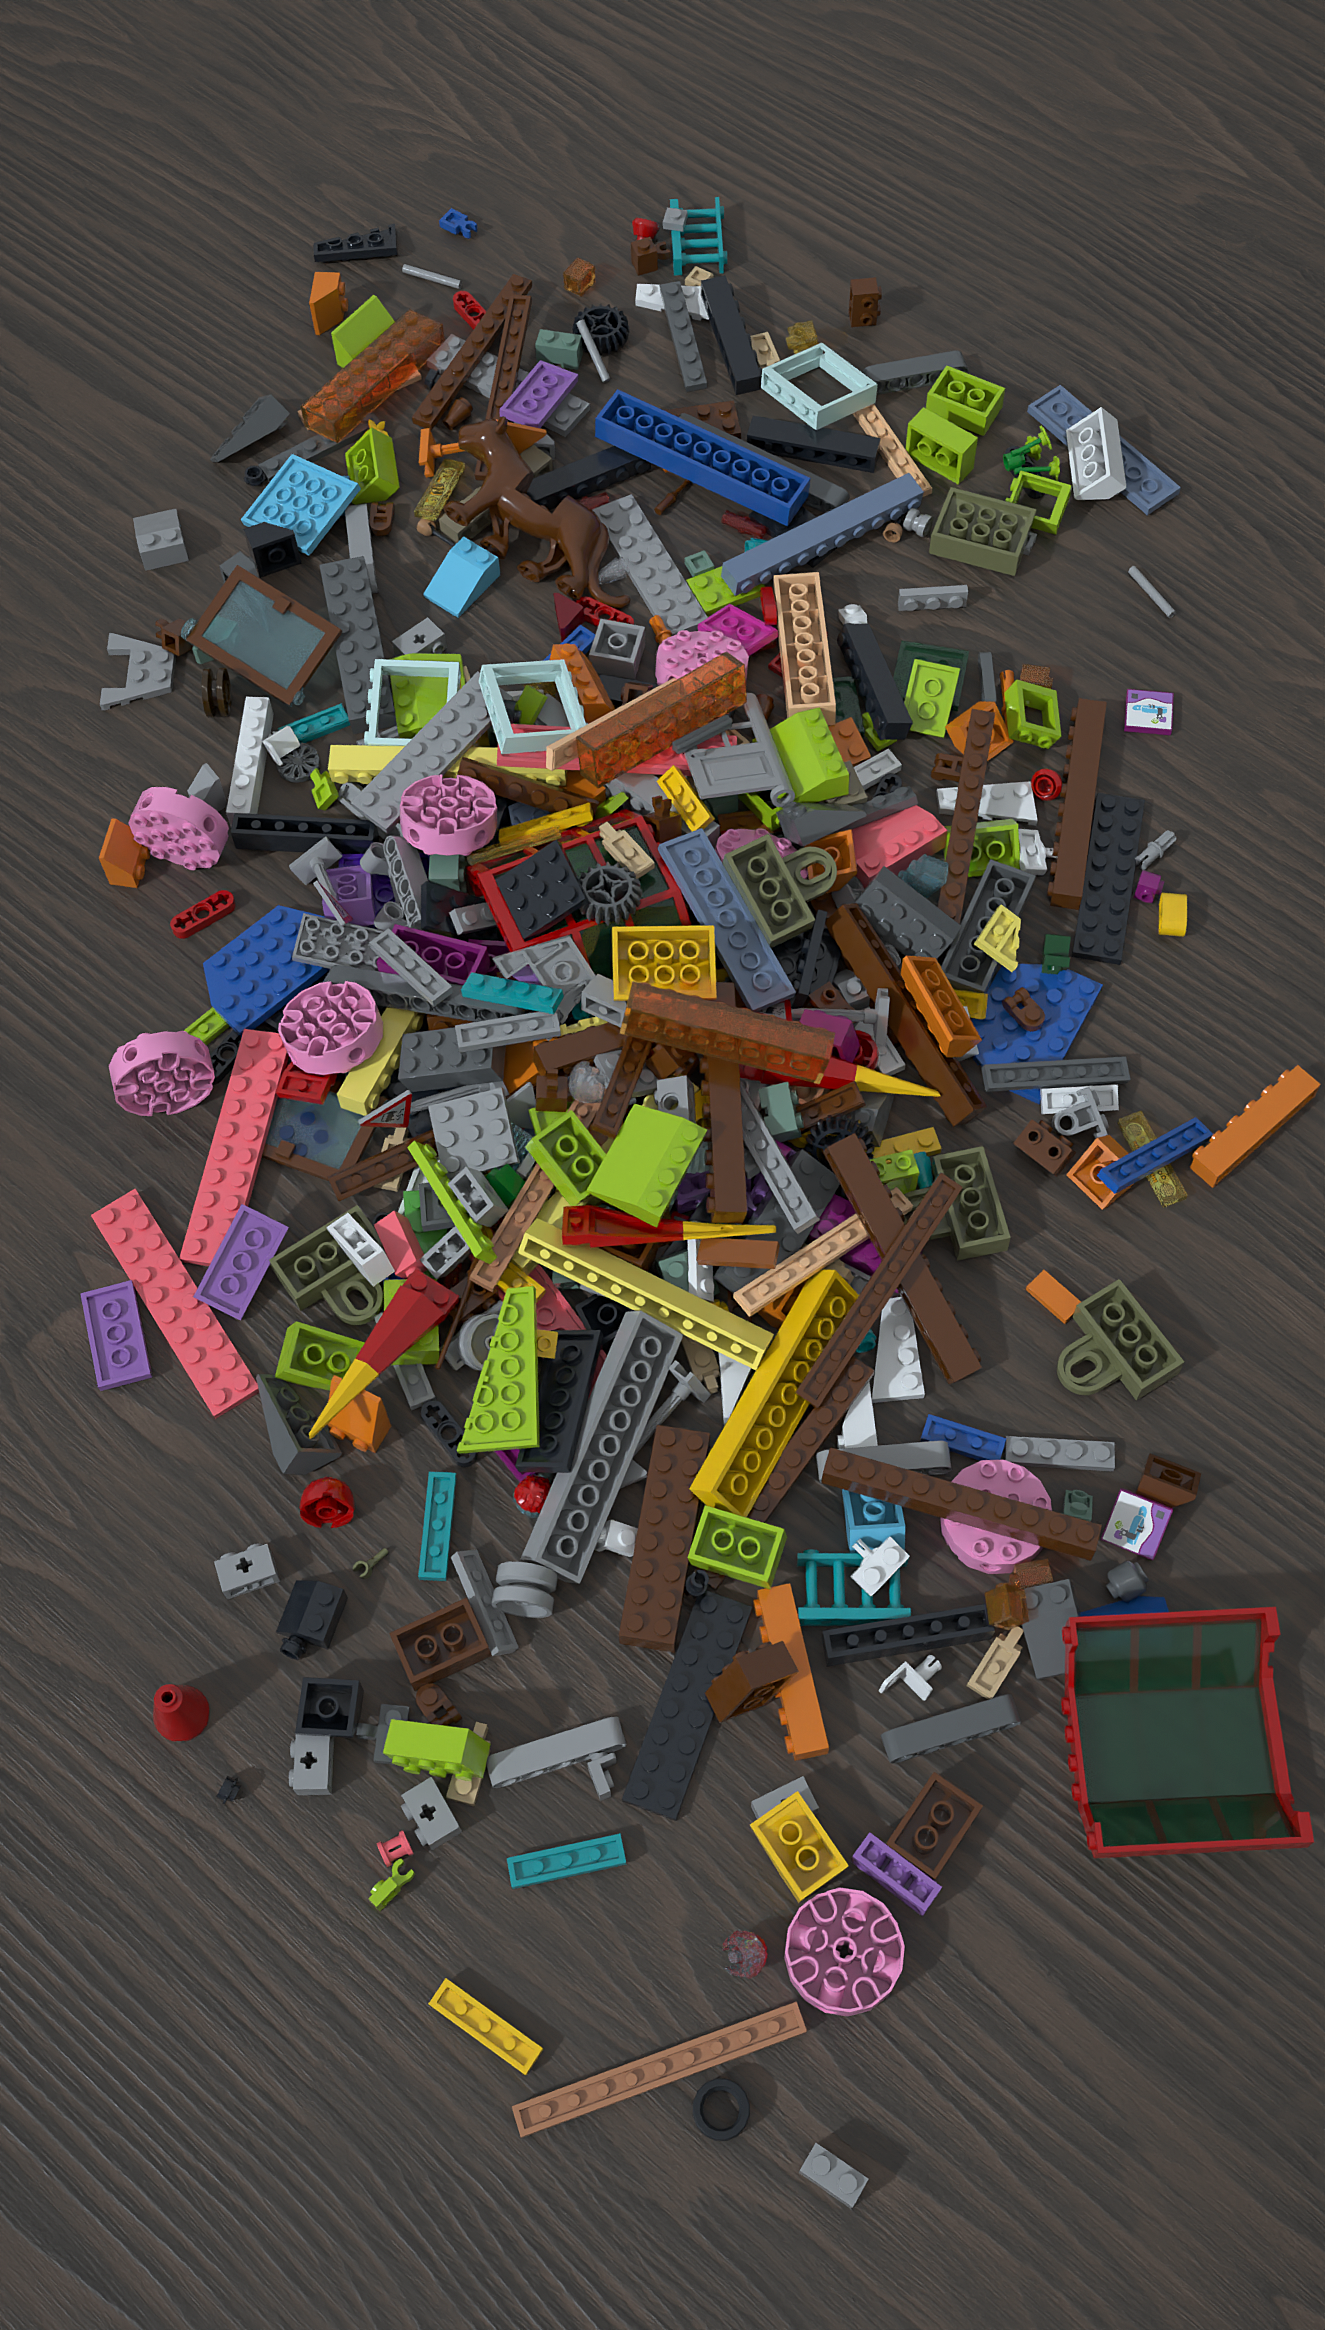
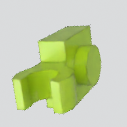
M869 713L862 714L864 720L861 721V724L866 729L865 736L877 751L897 741L880 740L873 727Z
M315 768L310 774L315 784L312 794L318 809L325 811L339 795L328 771H324L321 775L318 768Z
M402 1859L397 1860L393 1864L392 1877H389L386 1881L380 1880L370 1891L372 1895L368 1899L379 1911L401 1891L400 1888L405 1883L411 1881L415 1876L412 1869L406 1875L399 1874V1869L405 1863Z

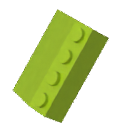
M409 653L389 659L459 662L461 688L466 684L461 654ZM390 675L397 730L401 739H413L447 703L449 677Z
M820 707L798 712L770 729L795 793L793 802L814 803L849 794V773ZM756 738L752 740V743L757 742ZM782 793L777 798H784L788 793Z
M634 1104L586 1192L657 1228L702 1145L707 1129L683 1117Z

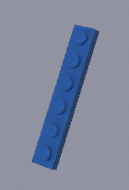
M1195 1117L1102 1168L1097 1177L1116 1194L1205 1144L1214 1134Z

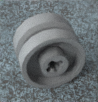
M482 1313L474 1315L465 1321L458 1331L456 1342L458 1354L463 1362L474 1370L482 1371L484 1362L488 1358L491 1348L489 1340L495 1335L499 1314Z
M501 1563L498 1565L496 1581L501 1586L494 1589L492 1606L504 1613L520 1617H549L552 1615L554 1599L549 1594L556 1590L558 1574L552 1569L532 1563Z

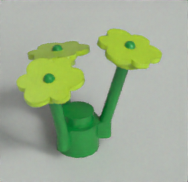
M1042 425L1039 426L1041 433L1038 434V439L1035 436H1028L1027 442H1025L1023 447L1003 454L1004 466L1008 472L1013 470L1016 475L1020 471H1049V475L1055 481H1058L1060 461L1057 456L1053 457V461L1049 463V466L1022 467L1025 464V454H1028L1035 460L1041 459L1040 453L1042 449L1039 443H1042L1043 446L1047 445L1052 450L1049 436Z

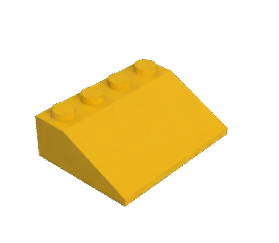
M714 925L612 927L614 1001L716 1000Z

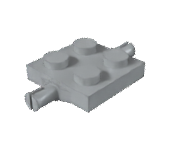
M622 1050L596 1055L594 1063L599 1071V1075L587 1077L589 1088L603 1085L607 1089ZM646 1064L643 1066L631 1098L654 1094V1091L657 1090L658 1079Z

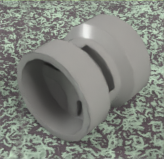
M911 508L904 520L903 529L907 531L914 530L918 536L924 538L932 526L933 517L928 514L920 515L919 510Z

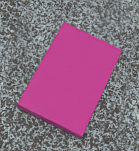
M728 604L698 624V631H720L724 636L740 641L748 656L778 637L777 629L770 625H765L763 621L731 604Z

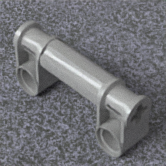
M374 842L361 858L360 865L367 873L389 875L395 902L385 903L375 917L374 925L378 930L382 931L388 928L392 931L395 924L409 927L384 854V844Z

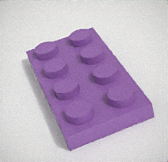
M540 360L500 408V417L504 416L508 420L521 425L541 428L576 385L578 374Z
M241 1204L193 1297L241 1320L270 1264L269 1259L274 1257L289 1227Z
M132 1280L80 1293L99 1390L103 1391L152 1378L135 1287Z

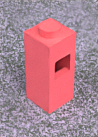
M393 1211L374 1224L388 1259L395 1270V1275L408 1279L415 1269L422 1273L427 1270L419 1260L424 1256V1253L407 1217Z

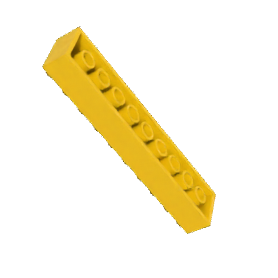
M820 1270L808 1278L689 1489L707 1506L747 1518L806 1411L809 1403L794 1393L859 1296L836 1270Z

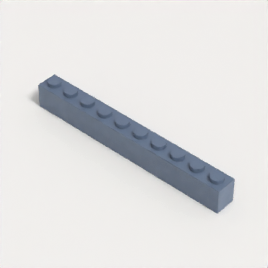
M907 473L724 562L721 577L735 596L747 593L753 587L769 582L774 578V575L786 574L792 568L804 565L816 556H823L829 550L841 547L847 541L859 538L869 530L878 529L884 523L898 519L911 508L917 509L921 505L924 491L911 474Z

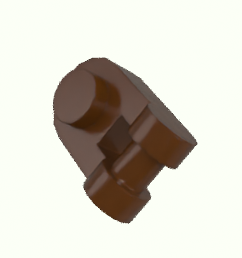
M379 502L371 503L369 525L374 535L385 536L391 531L395 514L394 502H387L386 505L379 504Z
M944 753L936 754L934 760L935 767L932 768L931 777L939 781L946 779L959 782L963 757Z
M1024 987L1016 990L1014 996H1008L1002 1000L1004 1009L1025 1030L1037 1031L1043 1026L1045 1013L1030 997V994ZM1019 1003L1024 1006L1021 1010L1017 1007Z
M426 1684L419 1688L416 1694V1703L430 1724L449 1726L451 1723L454 1722L456 1724L462 1719L457 1709L439 1686ZM444 1708L447 1713L438 1719L435 1714Z

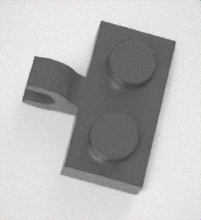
M381 1704L378 1726L358 1723L356 1733L358 1739L376 1740L374 1763L392 1764V1759L383 1754L391 1719L408 1721L409 1706Z

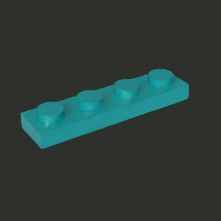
M472 972L461 988L462 996L466 998L549 1014L556 1012L564 998L562 989Z
M429 1472L419 1580L447 1581L457 1480L456 1473Z
M621 1833L507 1858L512 1889L627 1865Z

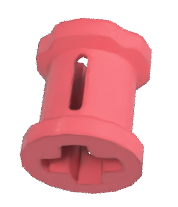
M403 1830L399 1831L398 1836L384 1843L381 1841L376 1843L387 1867L391 1866V1862L406 1854L409 1856L414 1854ZM398 1845H401L400 1848H398V1849H396V1850H394V1851H392V1852H389L390 1849H392V1848H394V1847H396V1846H398Z

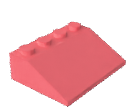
M917 805L851 829L858 872L855 877L860 880L864 889L883 866L896 876H899L946 846L947 829L933 814Z

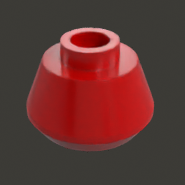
M635 218L632 221L633 234L637 236V240L651 237L653 240L660 229L659 224L651 220Z
M1050 769L1037 771L1031 779L1032 791L1041 800L1049 801L1055 799L1062 790L1061 776L1056 771Z

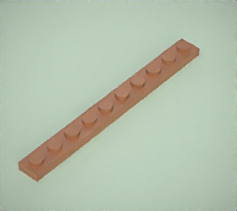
M596 1065L588 1077L599 1075ZM586 1080L568 1112L572 1110L588 1130L595 1119L606 1088L603 1085L589 1088ZM538 1163L491 1240L494 1245L492 1249L497 1258L491 1264L479 1260L470 1275L469 1280L491 1292L495 1289L518 1250L525 1232L535 1221L555 1187Z
M797 2002L791 2003L514 2105L512 2110L520 2137L529 2136L805 2034L807 2030Z

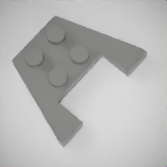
M109 633L107 646L109 655H130L126 688H102L101 710H108L110 706L119 703L122 706L130 704V700L143 697V700L172 692L176 663L175 654L163 649L159 645Z
M568 935L493 958V961L506 979L528 964L542 986L563 990L564 998L556 1010L559 1026L568 1018V1014L576 1003L580 1002L582 991L596 976Z

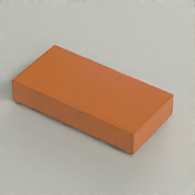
M1045 1270L1026 1287L1028 1293L1064 1324L1073 1317L1076 1306L1081 1303L1078 1298Z

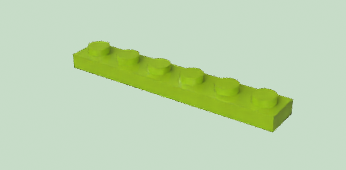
M414 1140L407 1148L475 1258L491 1264L497 1258V1255L492 1249L494 1245L491 1240L483 1235L480 1230L482 1225L475 1223L448 1185L451 1181L446 1175L448 1171L435 1158L437 1155L435 1150L428 1144L422 1145Z

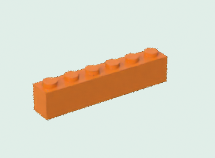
M1299 1065L1291 1071L1285 1070L1277 1081L1279 1082L1276 1085L1272 1086L1270 1084L1261 1093L1262 1097L1258 1101L1253 1099L1249 1102L1240 1117L1235 1115L1227 1123V1128L1223 1132L1218 1130L1210 1138V1143L1206 1147L1200 1146L1193 1153L1192 1157L1194 1159L1190 1168L1212 1188L1315 1097L1321 1084Z
M789 1583L774 1586L771 1589H760L757 1591V1599L753 1600L756 1616L762 1617L764 1625L759 1627L762 1643L770 1641L772 1644L783 1641L799 1671L775 1695V1698L780 1697L782 1708H778L781 1726L786 1725L789 1736H784L787 1753H793L795 1761L828 1754L829 1745L791 1585Z

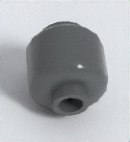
M1124 1561L1108 1572L1107 1577L1110 1582L1106 1586L1114 1599L1120 1596L1124 1602H1130L1147 1590L1146 1583L1149 1579L1137 1562L1133 1564L1131 1561Z

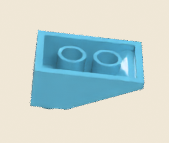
M463 537L448 552L423 595L426 599L459 618L500 576L499 559L494 554Z
M842 1489L850 1553H858L852 1546L860 1538L872 1550L879 1547L889 1536L905 1550V1522L902 1506Z

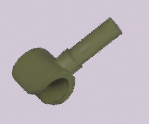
M383 1548L367 1562L357 1561L353 1565V1571L356 1572L362 1566H365V1572L359 1577L361 1579L369 1578L372 1575V1567L389 1552L386 1548Z

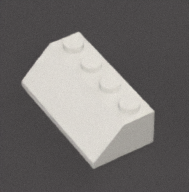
M1100 407L1066 430L1073 491L1076 500L1109 499L1126 488L1118 421Z

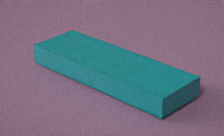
M341 703L278 728V731L286 726H290L301 744L350 726V722Z

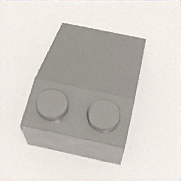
M176 509L133 518L137 544L145 571L189 561Z

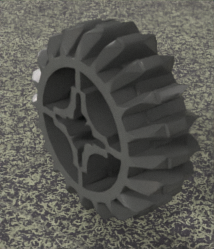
M607 861L606 866H601L597 863L595 869L588 867L587 873L581 872L579 881L590 902L579 909L580 913L586 915L589 921L595 919L598 925L601 921H605L607 925L610 924V921H615L619 924L620 918L628 920L629 914L635 915L636 907H639L641 903L642 890L640 889V881L636 879L634 871L629 872L627 866L620 868L618 862L611 866Z

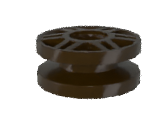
M211 668L203 669L201 688L206 716L208 718L215 717L218 707L222 717H229L232 698L227 669L219 668L216 679Z

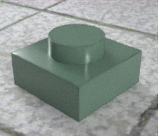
M705 550L685 557V565L692 577L714 569V565Z

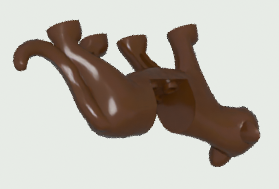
M502 416L498 421L486 419L461 427L458 441L459 448L483 462L488 472L480 490L464 504L458 501H450L443 507L446 515L457 524L468 526L476 516L488 509L494 535L483 538L480 541V545L497 556L498 559H505L507 556L510 524L531 536L550 542L549 555L546 560L539 563L526 560L517 566L518 571L524 578L532 582H539L544 577L558 572L569 563L572 575H561L555 580L557 588L563 594L572 599L580 600L587 587L590 595L601 603L614 609L627 606L630 603L628 595L612 596L604 592L600 587L598 570L608 549L610 536L608 528L601 522L597 514L571 496L564 498L553 513H550L545 506L538 505L531 500L526 493L532 483L534 473L522 459L506 432V417Z

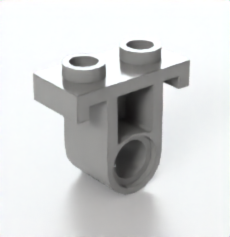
M1090 1087L1076 1091L1078 1096H1084L1085 1102L1061 1110L1052 1118V1128L1059 1135H1073L1094 1126L1097 1132L1093 1133L1094 1138L1108 1135L1106 1131L1109 1128L1107 1119L1104 1114L1100 1115L1097 1105L1100 1104L1099 1098L1095 1090L1091 1091ZM1063 1116L1070 1117L1072 1125L1068 1130H1063L1060 1127L1059 1122Z

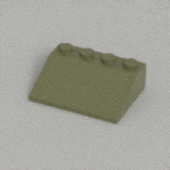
M950 487L931 534L929 554L1015 576L1037 509Z

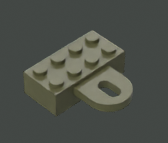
M769 834L725 854L722 862L771 948L812 929L815 918L806 903L828 892L833 886L837 875L836 863L825 850L818 847H805L782 858ZM815 863L822 864L825 868L823 874L810 880L802 878L800 874L801 870Z
M981 1146L933 1156L931 1166L933 1179L935 1180L941 1172L963 1188L929 1240L950 1236L957 1261L1007 1251L1011 1237L984 1147ZM929 1188L914 1190L904 1194L913 1204L910 1212L915 1211Z
M356 1205L269 1259L275 1275L300 1311L324 1297L341 1321L351 1325H362L375 1319L374 1316L381 1312L384 1304L382 1288L379 1283L374 1287L326 1228L349 1213L384 1250L377 1231L359 1206ZM352 1290L361 1291L369 1302L368 1306L363 1310L355 1309L347 1298L349 1292Z
M1118 1279L1076 1306L1072 1318L1086 1335L1062 1351L1057 1363V1375L1065 1388L1079 1395L1095 1394L1120 1379L1137 1401L1178 1375L1184 1361L1122 1281ZM1084 1360H1090L1095 1364L1096 1369L1082 1378H1076L1071 1374L1070 1369Z

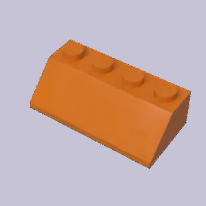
M554 644L549 660L564 659L568 671H571V681L573 687L577 688L579 705L583 706L585 722L589 724L615 710L591 661L575 644Z
M906 955L903 958L901 976L905 981L906 989L915 999L916 1007L925 1017L928 1029L935 1035L941 1052L946 1057H962L982 1041L980 1035L937 959L934 957Z

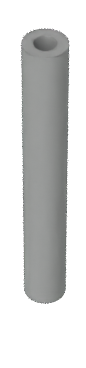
M406 264L402 268V272L457 289H461L462 286L461 280Z
M580 320L576 323L602 382H608L610 376L585 321Z
M1132 566L1128 573L1169 618H1172L1176 611L1136 566Z

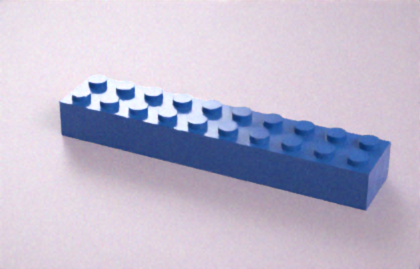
M618 389L595 418V437L783 525L788 526L809 496L811 478Z

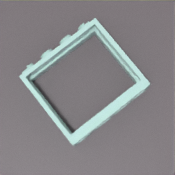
M823 343L762 369L761 388L815 430L876 402L878 384ZM821 367L850 389L852 393L824 406H820L788 380Z
M375 659L374 668H370V682H373V688L368 690V703H371V710L366 712V723L369 724V731H365V745L406 746L412 740L377 738L382 675L449 677L448 702L460 690L461 671L459 662Z
M564 659L482 665L479 684L501 754L547 751V746L588 725L584 719L583 706L579 705L577 688L573 687L571 681V671H568ZM555 682L571 729L514 734L498 685Z

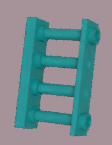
M715 197V208L687 210V219L715 217L716 223L685 225L683 232L671 230L674 276L682 275V266L692 263L719 262V273H724V264H727V251H723L721 219H724V206H720L719 197ZM670 199V208L683 210V208H679L678 199ZM687 233H717V238L685 240V238L680 237ZM718 247V253L686 255V253H681V251H685L688 248Z
M813 1549L798 1553L797 1566H806V1604L804 1607H798L800 1626H855L911 1616V1608H904V1605H901L900 1567H907L909 1558L889 1578L890 1605L887 1608H876V1605L873 1604V1595L869 1596L863 1589L862 1605L859 1608H848V1605L845 1604L844 1567H860L864 1558L859 1553H819L818 1550ZM817 1567H833L834 1604L831 1608H820V1605L817 1604Z

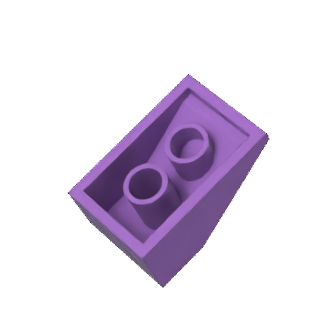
M361 865L327 869L326 872L335 890L338 903L353 918L349 923L364 927L374 925L375 905L372 874L364 871ZM322 898L325 918L337 920Z

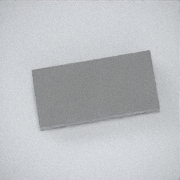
M303 913L292 961L329 969L334 965H343L378 971L376 962L379 956L371 949L369 942L384 931L350 923L342 927L337 920Z

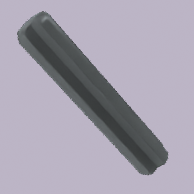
M723 715L673 741L672 749L677 754H681L731 728L733 721L728 715Z

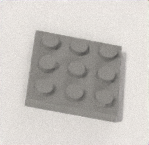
M502 1087L428 1106L439 1160L447 1169L448 1173L446 1175L449 1179H453L466 1166L480 1172L493 1170L495 1167L502 1168L506 1163L509 1165L520 1163L505 1092Z

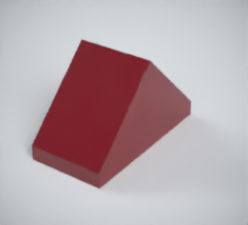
M553 593L562 643L578 626L585 622L584 607L560 593Z

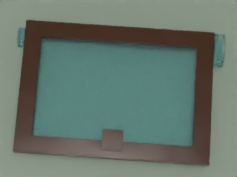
M237 565L199 621L191 618L184 624L181 630V637L282 703L292 707L293 704L300 705L305 698V694L302 692L343 631Z
M335 1081L334 1086L330 1087L323 1105L278 1097L262 1158L329 1181L327 1176L360 1162L377 1127L360 1126L358 1120L365 1116L341 1108L337 1093L343 1083ZM379 1096V1103L375 1109L371 1110V1112L386 1104L390 1100ZM305 1112L313 1113L315 1115L314 1123L308 1126L303 1125L300 1121L301 1115ZM289 1125L294 1129V1135L290 1139H282L279 1135V1130L281 1127ZM325 1130L329 1135L328 1140L321 1144L315 1142V1132ZM302 1143L306 1145L307 1154L302 1157L293 1153L296 1144Z

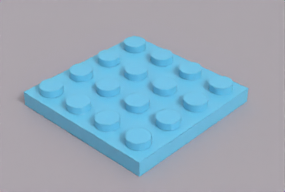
M291 454L241 518V521L247 527L267 522L293 530L298 550L310 556L361 488L354 481Z

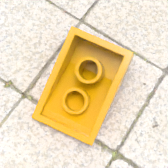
M798 1791L750 1824L753 1832L798 1903L849 1866Z

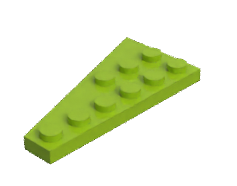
M534 1286L507 1288L498 1317L497 1329L489 1345L491 1348L488 1358L484 1362L475 1390L474 1403L469 1418L466 1419L465 1432L457 1448L459 1454L540 1447L536 1289Z

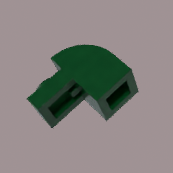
M1044 934L1041 973L1058 975L1060 971L1067 970L1070 964V957H1068L1070 936Z

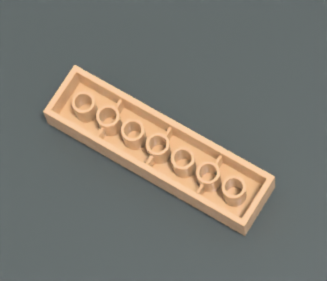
M819 572L774 575V598L777 611V630L787 719L798 712L820 707L827 725H835L836 703Z

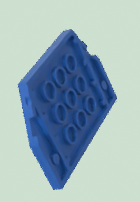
M278 905L203 963L213 1009L241 1037L244 1029L254 1030L330 970L329 968L292 961L303 913L323 918L325 916Z
M1018 964L1013 972L1002 965L986 993L988 994L986 1018L971 1019L982 1039L977 1044L979 1054L972 1056L973 1060L978 1066L981 1065L982 1067L985 1064L1064 1060L1101 992L1103 984L1069 969L1060 971L1057 975L1041 973L1042 964ZM1021 987L1028 991L1030 997L1045 1013L1043 1026L1037 1031H1027L1022 1028L1002 1006V1000L1008 996H1014L1015 991ZM1021 1003L1017 1005L1020 1010L1024 1008ZM1040 1089L1009 1090L1039 1105L1041 1103Z

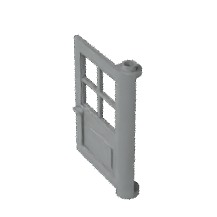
M742 693L667 703L678 738L696 730L690 728L686 714L712 711L714 718L717 719L720 717L718 710L736 708L738 712L747 714L749 722L734 723L727 730L752 727L757 740L755 743L731 746L724 731L720 734L725 747L698 749L695 746L684 752L700 799L773 789L770 798L775 806L783 807L785 804L793 802L795 798L794 790L755 694ZM782 793H788L784 798H777Z

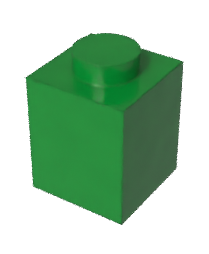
M508 1163L500 1170L495 1167L485 1177L506 1207L518 1196L525 1184V1181Z

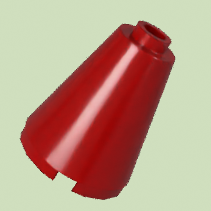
M176 1684L163 1685L156 1691L154 1696V1725L157 1731L170 1741L192 1740L200 1735L208 1724L209 1703L205 1695L195 1687Z

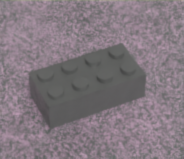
M883 866L855 901L875 932L905 956L934 957L937 959L951 944L962 927L885 866Z
M455 1028L403 1034L398 1080L411 1092L500 1082L504 1078L506 1045L459 1053Z

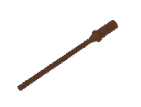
M686 479L674 492L668 493L654 508L656 514L661 515L674 503L677 495L691 481Z
M475 1256L470 1269L467 1271L468 1282L437 1361L436 1369H441L473 1281L469 1280L480 1260L475 1258Z

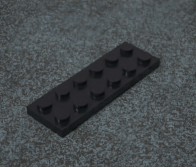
M551 1330L558 1332L555 1359L544 1357L538 1378L540 1447L522 1448L519 1450L515 1466L519 1472L570 1473L604 1337L601 1330Z

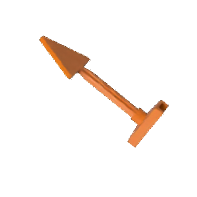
M507 422L506 430L519 454L546 436L547 432L545 429ZM430 428L421 429L419 465H425V477H432L435 470V458L465 450L460 449L458 443L436 444Z

